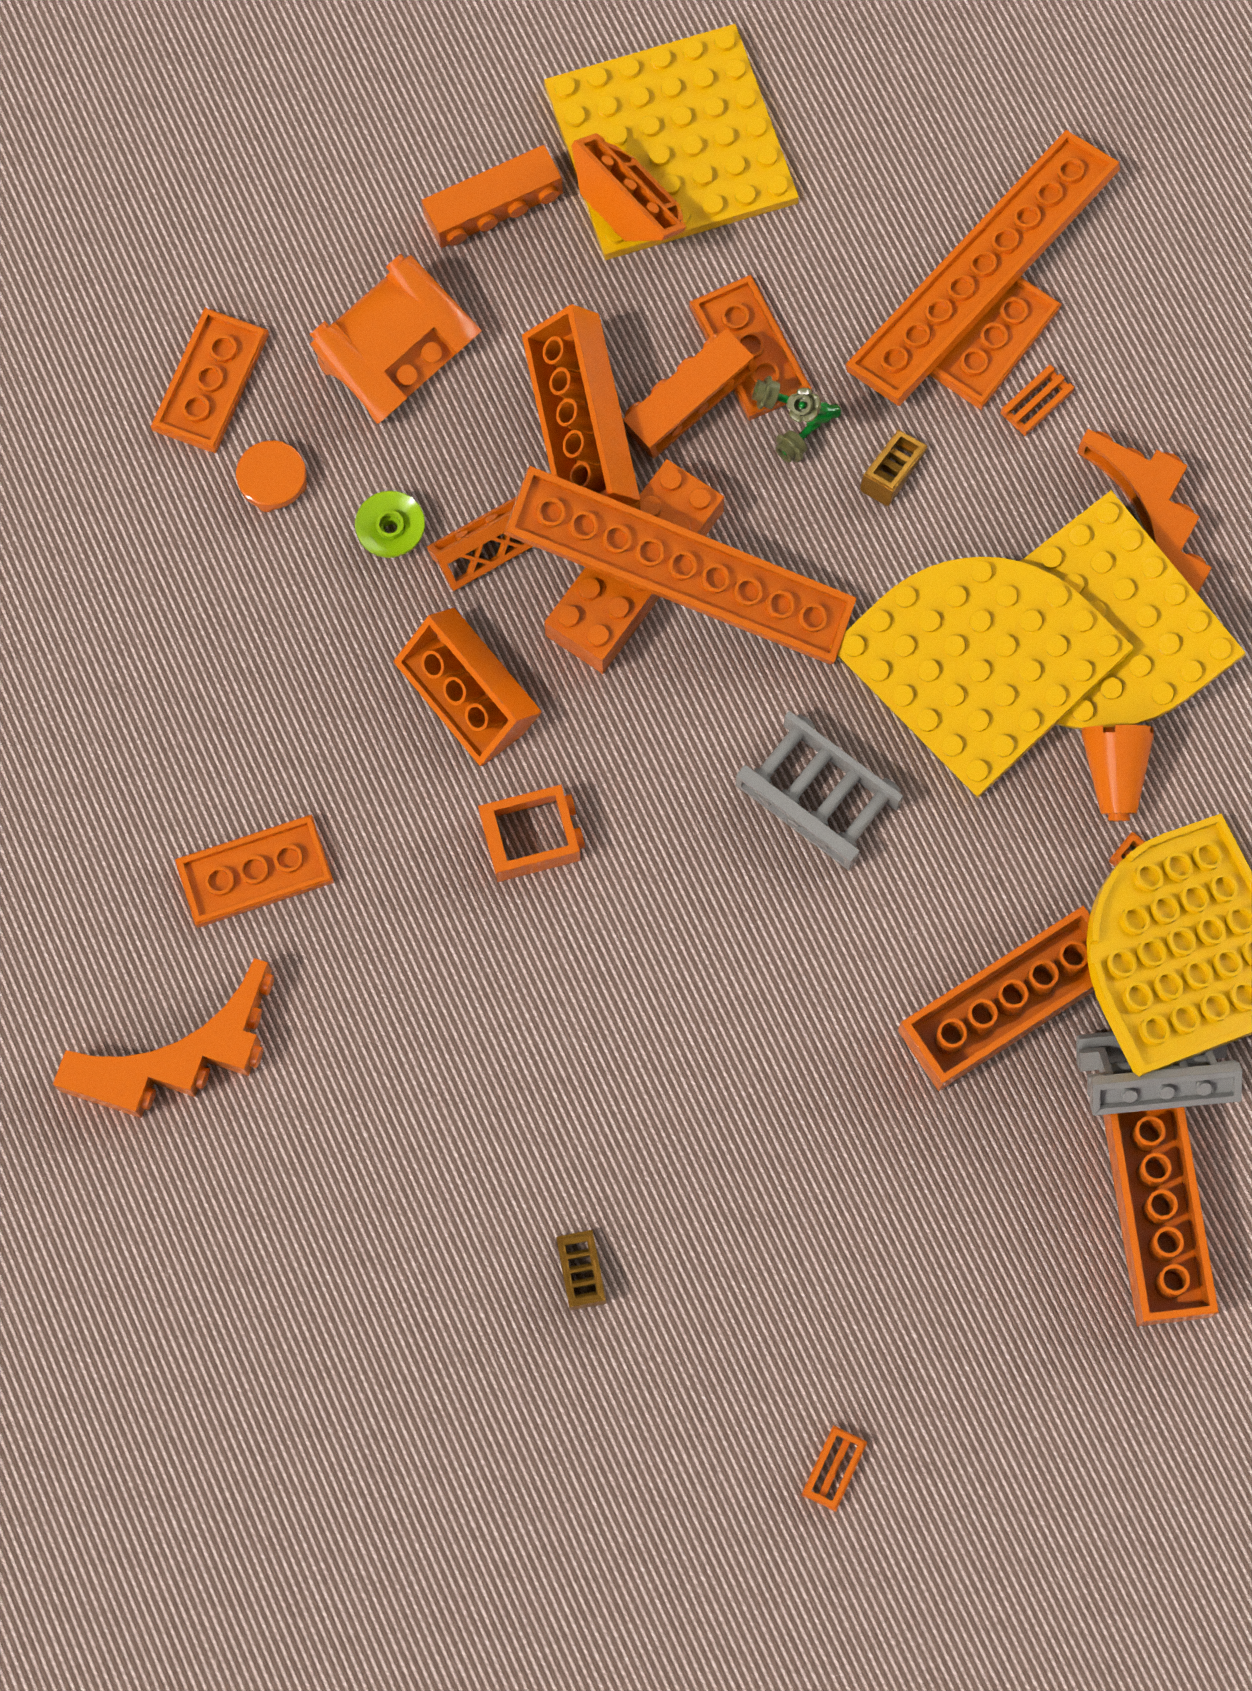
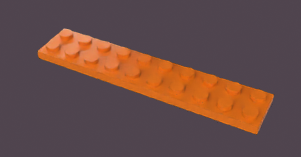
M1065 130L845 364L847 372L897 406H900L1120 171L1119 161Z
M529 466L526 470L503 533L830 665L835 663L857 599L847 593L532 466Z

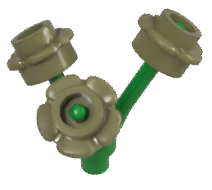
M767 376L763 381L758 380L752 394V400L757 401L758 409L763 407L772 409L776 401L787 404V408L790 409L789 415L794 421L799 423L805 421L807 423L806 427L799 434L788 430L784 435L779 434L776 437L778 444L775 449L777 454L786 462H800L803 459V454L807 451L804 439L820 427L821 424L838 418L841 414L840 407L837 404L821 403L819 396L813 394L809 388H800L797 390V393L787 396L779 393L780 383L773 381L771 376Z

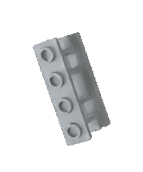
M1113 1032L1082 1034L1076 1037V1064L1080 1072L1099 1070V1073L1087 1074L1088 1097H1090V1109L1093 1116L1242 1101V1068L1240 1063L1236 1062V1060L1216 1061L1218 1058H1227V1044L1173 1066L1155 1070L1139 1077L1132 1071Z

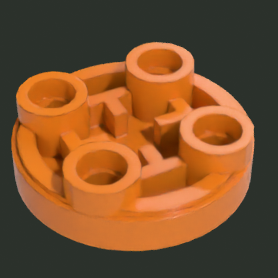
M275 440L257 443L244 452L237 464L236 480L242 495L248 502L263 512H270L274 509L290 505L307 488V472L304 461L299 452L287 443Z

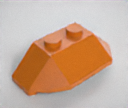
M598 133L573 142L572 151L580 194L624 241H662L684 232L686 224L683 221L680 205L633 156L616 145L604 142V137Z

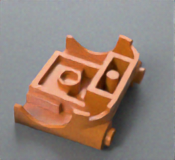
M400 253L386 266L390 273L330 326L324 321L310 333V336L314 339L310 346L318 356L317 362L326 376L332 375L344 383L365 406L376 424L383 421L482 331L411 254L404 258Z

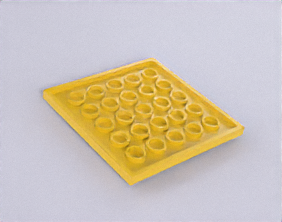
M736 24L544 79V86L576 179L577 173L572 144L575 140L598 133L604 137V142L616 145L633 156L677 201L683 214L686 229L680 234L662 241H624L584 199L604 260L798 204L799 196Z

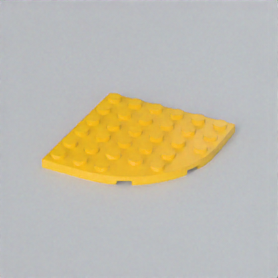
M1112 490L1020 561L1049 572L1070 585L1134 647V650L1056 725L1082 730V728L1103 725L1104 728L1115 727V725H1136L1145 721L1149 722L1185 703L1246 656V652Z
M969 557L945 561L927 567L895 585L844 633L837 656L979 798L1134 650V647L1086 599L1053 574L1016 560L998 557Z
M1222 813L1163 833L1135 848L1106 877L1091 909L1087 930V960L1091 981L1102 1011L1132 1071L1139 1077L1252 1035V871Z

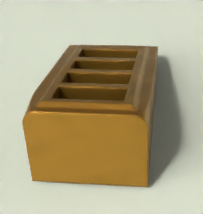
M898 429L864 473L860 485L861 492L889 506L926 452L928 446ZM898 446L911 453L912 456L909 457L895 448ZM889 457L892 458V459H894L895 461L901 463V464L904 465V466L902 467V466H900L899 464L893 462L892 460L889 459ZM881 469H884L885 471L891 473L892 475H894V476H896V477L894 478V477L888 475L887 473L881 471Z
M593 1230L557 1236V1245L570 1311L606 1304ZM583 1242L588 1244V1249L566 1252L565 1246ZM590 1256L591 1263L569 1267L568 1260ZM593 1270L594 1277L575 1281L571 1279L572 1274ZM596 1286V1291L574 1295L575 1288Z

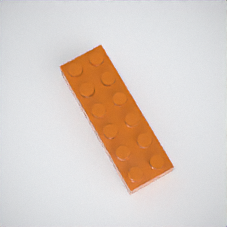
M570 304L522 334L550 471L552 475L632 506L641 500L599 313Z
M666 459L641 492V501L631 506L706 536L724 512V496ZM585 567L545 620L546 637L604 674L660 597Z
M1084 905L900 1023L899 1034L938 1091L944 1089L1094 992L1087 960V930L1090 914Z
M1179 1107L1103 1115L1137 1327L1212 1318L1219 1311L1185 1108Z

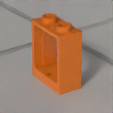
M562 784L478 806L497 882L581 861L579 849L585 848L581 828H573L570 816L576 815L572 795H564ZM556 801L568 846L507 861L496 817Z

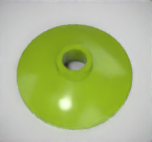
M383 491L372 495L360 506L355 518V531L361 545L370 553L384 558L399 557L413 550L422 539L425 530L424 514L419 504L409 495L398 491ZM388 525L397 526V530L394 533H387L385 531Z

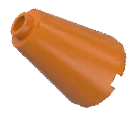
M1103 725L1082 728L1083 744L1100 813L1108 815V821H1130V814H1137L1154 738V727L1148 725H1115V727L1103 728Z

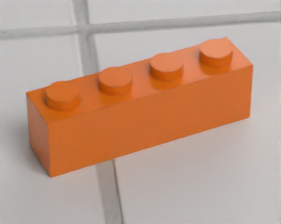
M541 145L422 199L423 214L441 248L448 245L455 246L465 241L468 236L474 233L493 229L499 222L507 218L522 216L529 208L540 203L548 204L553 202L563 193L562 177L545 145Z
M727 328L720 334H713L706 340L703 349L694 357L689 356L685 358L677 367V372L668 380H660L652 388L651 394L645 400L635 402L628 408L623 418L626 431L652 459H655L757 369L754 356Z

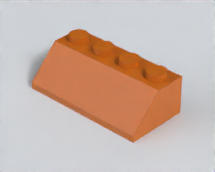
M455 607L428 615L393 661L479 766L485 765L524 735L542 713L540 708Z

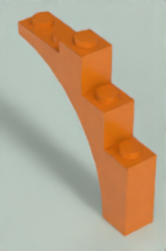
M1087 429L1077 454L1098 466L1121 488L1134 506L1146 533L1198 594L1212 567L1207 565L1206 561L1200 556L1193 553L1186 554L1182 550L1200 516L1195 514L1188 505L1170 501L1188 465L1182 463V460L1175 454L1163 453L1159 450H1156L1151 460H1148L1137 449L1125 448L1115 443L1106 433Z
M254 958L242 984L227 1004L204 1026L178 1042L151 1052L123 1057L91 1056L65 1050L52 1085L60 1092L142 1118L144 1110H149L154 1102L156 1089H153L154 1084L195 1097L198 1088L203 1089L207 1083L210 1069L206 1067L208 1063L249 1076L252 1067L257 1068L263 1055V1047H260L261 1041L258 1036L249 1032L251 1029L255 1030L262 1015V1009L259 1008L263 995L268 996L272 989L274 975L271 974V967L268 962Z

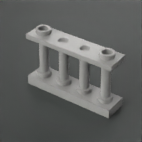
M788 711L784 717L783 726L789 730L788 734L759 769L754 768L752 770L747 765H744L736 775L735 785L849 871L858 859L860 850L856 848L857 839L885 804H888L897 811L901 806L903 795L900 794V788L888 778L880 779L817 732L815 725L802 714L796 716ZM802 740L818 753L788 790L783 789L780 791L770 784L772 781L770 777L799 741ZM830 761L846 774L816 811L812 810L809 813L798 805L800 803L799 798ZM858 782L872 792L874 796L844 833L840 832L837 834L827 826V820Z

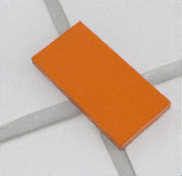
M748 275L689 302V307L706 340L713 334H720L727 328L754 356L757 369L733 390L749 421L786 405V403L776 401L772 409L765 407L758 409L757 401L752 400L753 390L758 380L763 381L767 376H771L773 381L780 383L779 393L787 396L797 393V390L800 388L812 390L752 275Z
M1020 277L929 375L982 410L1058 313L1062 304Z
M204 308L151 424L152 431L216 454L269 336L268 330Z
M312 814L175 859L197 928L334 883Z

